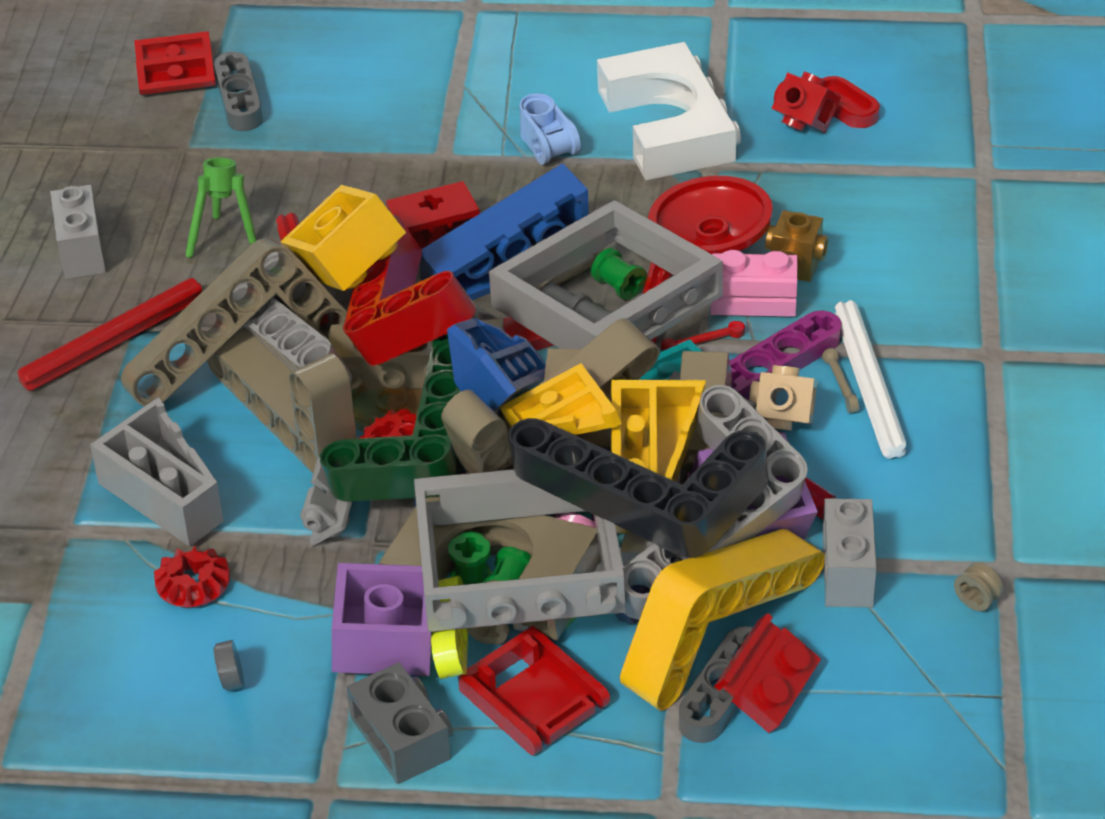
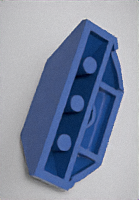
M477 318L456 323L447 330L455 385L460 391L472 390L496 414L501 413L499 407L534 389L544 381L546 363L526 338L518 335L512 338L501 328Z

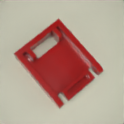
M534 626L523 631L467 668L466 674L458 676L459 691L532 756L542 750V742L550 745L595 714V706L602 709L610 703V694L607 689ZM521 659L529 665L528 668L496 688L495 676Z

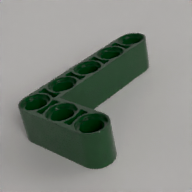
M448 333L434 339L432 342L413 435L343 439L328 444L322 450L320 463L334 498L340 501L416 498L414 479L462 474L463 466L459 463L442 421L443 409L455 395L461 392L454 381ZM429 495L425 497H439L440 495Z

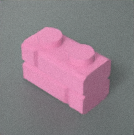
M729 250L723 254L712 253L713 256L723 261V296L711 303L710 315L796 317L797 255H786L780 251H771L767 254H743L736 250Z

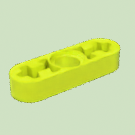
M460 576L438 580L439 587L464 585ZM450 599L440 600V602L450 601ZM468 628L433 631L431 634L432 654L440 679L466 674Z

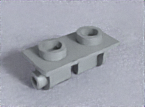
M320 457L316 461L311 483L314 486L308 489L300 514L304 527L312 530L309 542L311 546L329 537H337L345 530L349 523L348 515L352 501H340L334 498L322 469Z

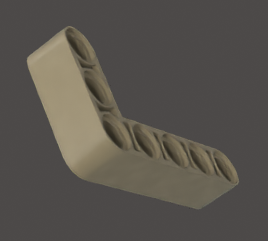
M259 239L251 244L126 365L121 375L122 386L142 406H146L157 397L164 402L273 296L327 339L329 338L330 326L344 324L347 312L292 251L273 239ZM273 252H278L279 259L276 266L271 270L265 271L264 263L267 256ZM247 282L248 289L245 296L240 300L234 301L233 291L236 286ZM305 282L306 290L304 295L297 300H293L292 293L294 288L298 284ZM333 312L332 323L327 328L320 330L319 324L322 317L327 313ZM210 313H216L217 319L214 326L209 330L202 331L201 323L204 317ZM184 343L185 352L178 360L170 361L169 354L172 348L177 344ZM153 374L154 381L151 387L145 391H138L137 386L140 379L145 375Z
M622 318L606 328L539 385L582 363L611 402V381L639 380L654 366L660 355V349L631 321ZM464 390L455 395L443 409L442 421L459 463L470 474L513 470L508 438L511 428L506 423L503 415L499 417L472 390Z
M240 328L206 360L216 378L312 473H314L317 459L328 444L343 439H357L349 375L341 360L333 353H328L291 372L246 328Z

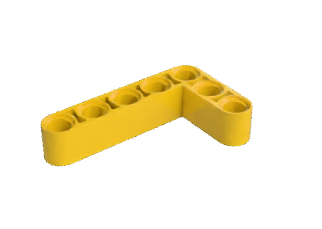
M780 529L666 566L656 577L650 589L621 670L620 683L659 711H665L677 701L685 687L708 623L806 589L821 574L825 563V553L788 529Z

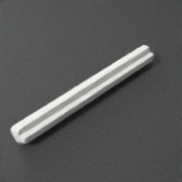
M852 300L846 303L840 301L835 306V314L841 321V336L880 450L887 459L893 457L901 458L906 453L905 447L907 443L858 305Z

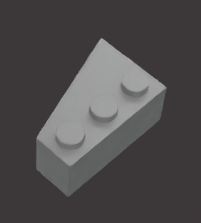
M159 397L90 444L98 484L189 547L224 522L217 481L195 449L189 447L183 438L182 430L176 422H172Z

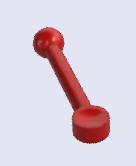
M732 321L728 324L727 328L676 341L672 338H667L662 341L660 347L663 352L689 339L694 344H699L726 336L741 338L745 333V325L740 321Z

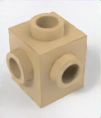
M773 365L772 373L761 372L760 382L752 381L749 400L755 402L754 408H756V411L774 429L792 431L793 422L812 425L818 380L815 378L799 377L800 368ZM786 390L789 395L788 401L784 405L779 406L776 402L777 394Z

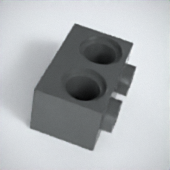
M400 662L347 686L352 721L397 784L451 759L449 737L453 736V729L449 718L442 709L435 710L422 681L417 676L411 678Z

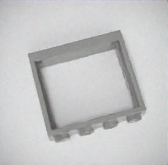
M615 200L489 271L492 307L558 348L566 349L584 348L611 324L622 318L631 321L643 334L652 340L723 296L722 260ZM615 241L674 275L596 323L589 321L535 288Z
M514 469L414 479L428 632L625 612L624 572L615 524L594 515L603 571L439 587L433 526L585 510L521 480L516 476ZM440 495V501L426 502L425 496ZM443 599H450L448 602H440Z

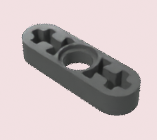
M227 52L219 55L214 61V67L228 125L237 131L253 130L262 123V112L248 58L240 52ZM235 90H244L241 92H232ZM246 108V112H241L240 109Z
M737 627L725 636L679 705V730L688 740L696 743H707L717 739L739 708L731 701L733 696L726 690L719 691L711 685V682L720 678L753 627ZM708 703L710 705V717H702Z

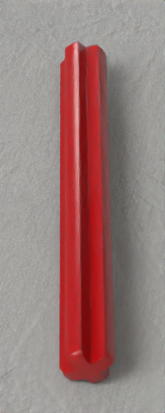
M188 278L19 368L17 374L21 385L27 391H33L184 310L203 292L201 284L194 278Z

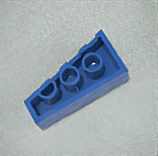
M562 163L423 248L419 264L421 281L437 273L451 271L471 300L490 294V270L589 215L588 189Z

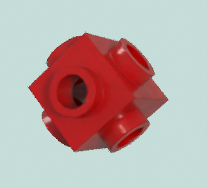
M787 72L784 81L775 90L774 103L771 109L783 115L781 123L803 132L806 125L826 133L841 97L828 88L823 87L825 80L813 74L803 72L802 76L798 77Z

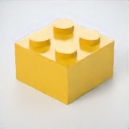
M340 185L281 241V244L292 251L320 283L345 291L360 284L367 275L366 270L377 260L389 256L397 248V241L406 232L375 193Z

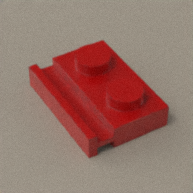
M769 613L757 621L714 685L719 691L724 689L733 696L731 701L768 733L780 725L821 660L818 655L785 627L780 630L771 622L773 617Z

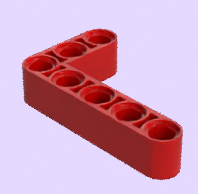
M394 216V218L406 233L397 241V248L389 256L377 260L368 268L365 279L354 287L343 326L345 334L370 366L382 364L447 334V330L452 325L470 320L476 312L475 304L451 271L437 273L415 284L422 249L399 216Z

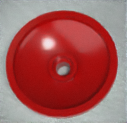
M706 176L682 182L665 191L651 206L648 219L711 255L712 253L723 254L729 250L741 252L756 243L770 228L773 220V207L771 199L765 190L751 181L733 176Z

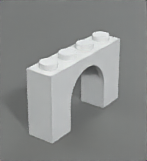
M685 42L597 59L598 92L609 113L649 104H668L687 111L676 117L633 126V158L645 181L736 161V145L741 143L739 126L736 121H731L724 100L718 99L714 92L711 78L705 77L698 56L692 55Z

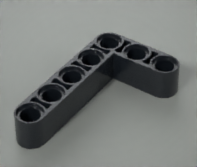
M527 418L518 421L509 430L508 438L513 467L516 476L521 480L686 558L698 557L708 552L768 483L766 442L760 434L749 430L737 431L727 436L683 485L540 419Z

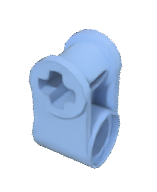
M534 93L522 98L519 105L520 137L531 149L536 160L541 165L549 163L552 157L567 152L572 155L580 152V137L575 125L570 119H567L550 96Z

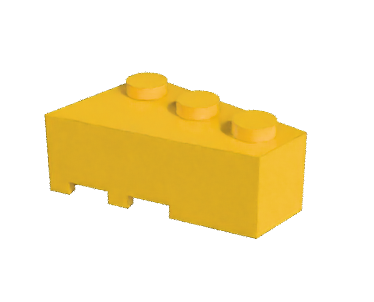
M612 380L611 404L616 409L622 424L611 428V452L676 482L696 427L700 399L705 392L706 380ZM615 525L616 533H631Z

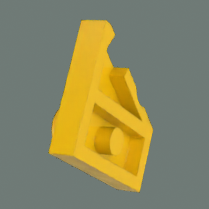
M582 363L499 407L510 428L518 421L536 418L571 434L578 435L614 428L622 424L616 409Z

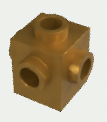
M783 210L777 225H770L768 229L765 249L780 251L786 255H797V280L811 282L819 261L825 259L829 237L823 235V218L801 212Z

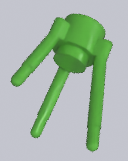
M215 157L203 162V175L198 176V193L186 248L187 258H192L194 255L207 194L212 197V216L214 219H219L221 198L230 197L232 190H235L249 244L251 245L257 241L244 191V175L236 173V162L233 159Z

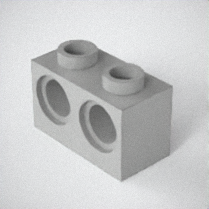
M91 185L69 186L64 189L50 191L56 240L65 280L106 273L99 223Z
M825 499L822 536L823 552L825 553V607H873L876 554L872 499Z

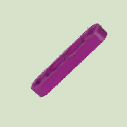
M829 311L811 312L731 359V388L737 391L743 398L749 400L752 381L760 382L761 373L748 371L749 367H765L768 369L766 373H772L773 365L795 367L801 370L822 357L826 349H835L841 339L840 318ZM794 347L798 348L800 352L788 354L781 352L780 349Z

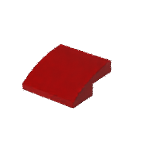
M209 31L134 40L140 95L216 86Z

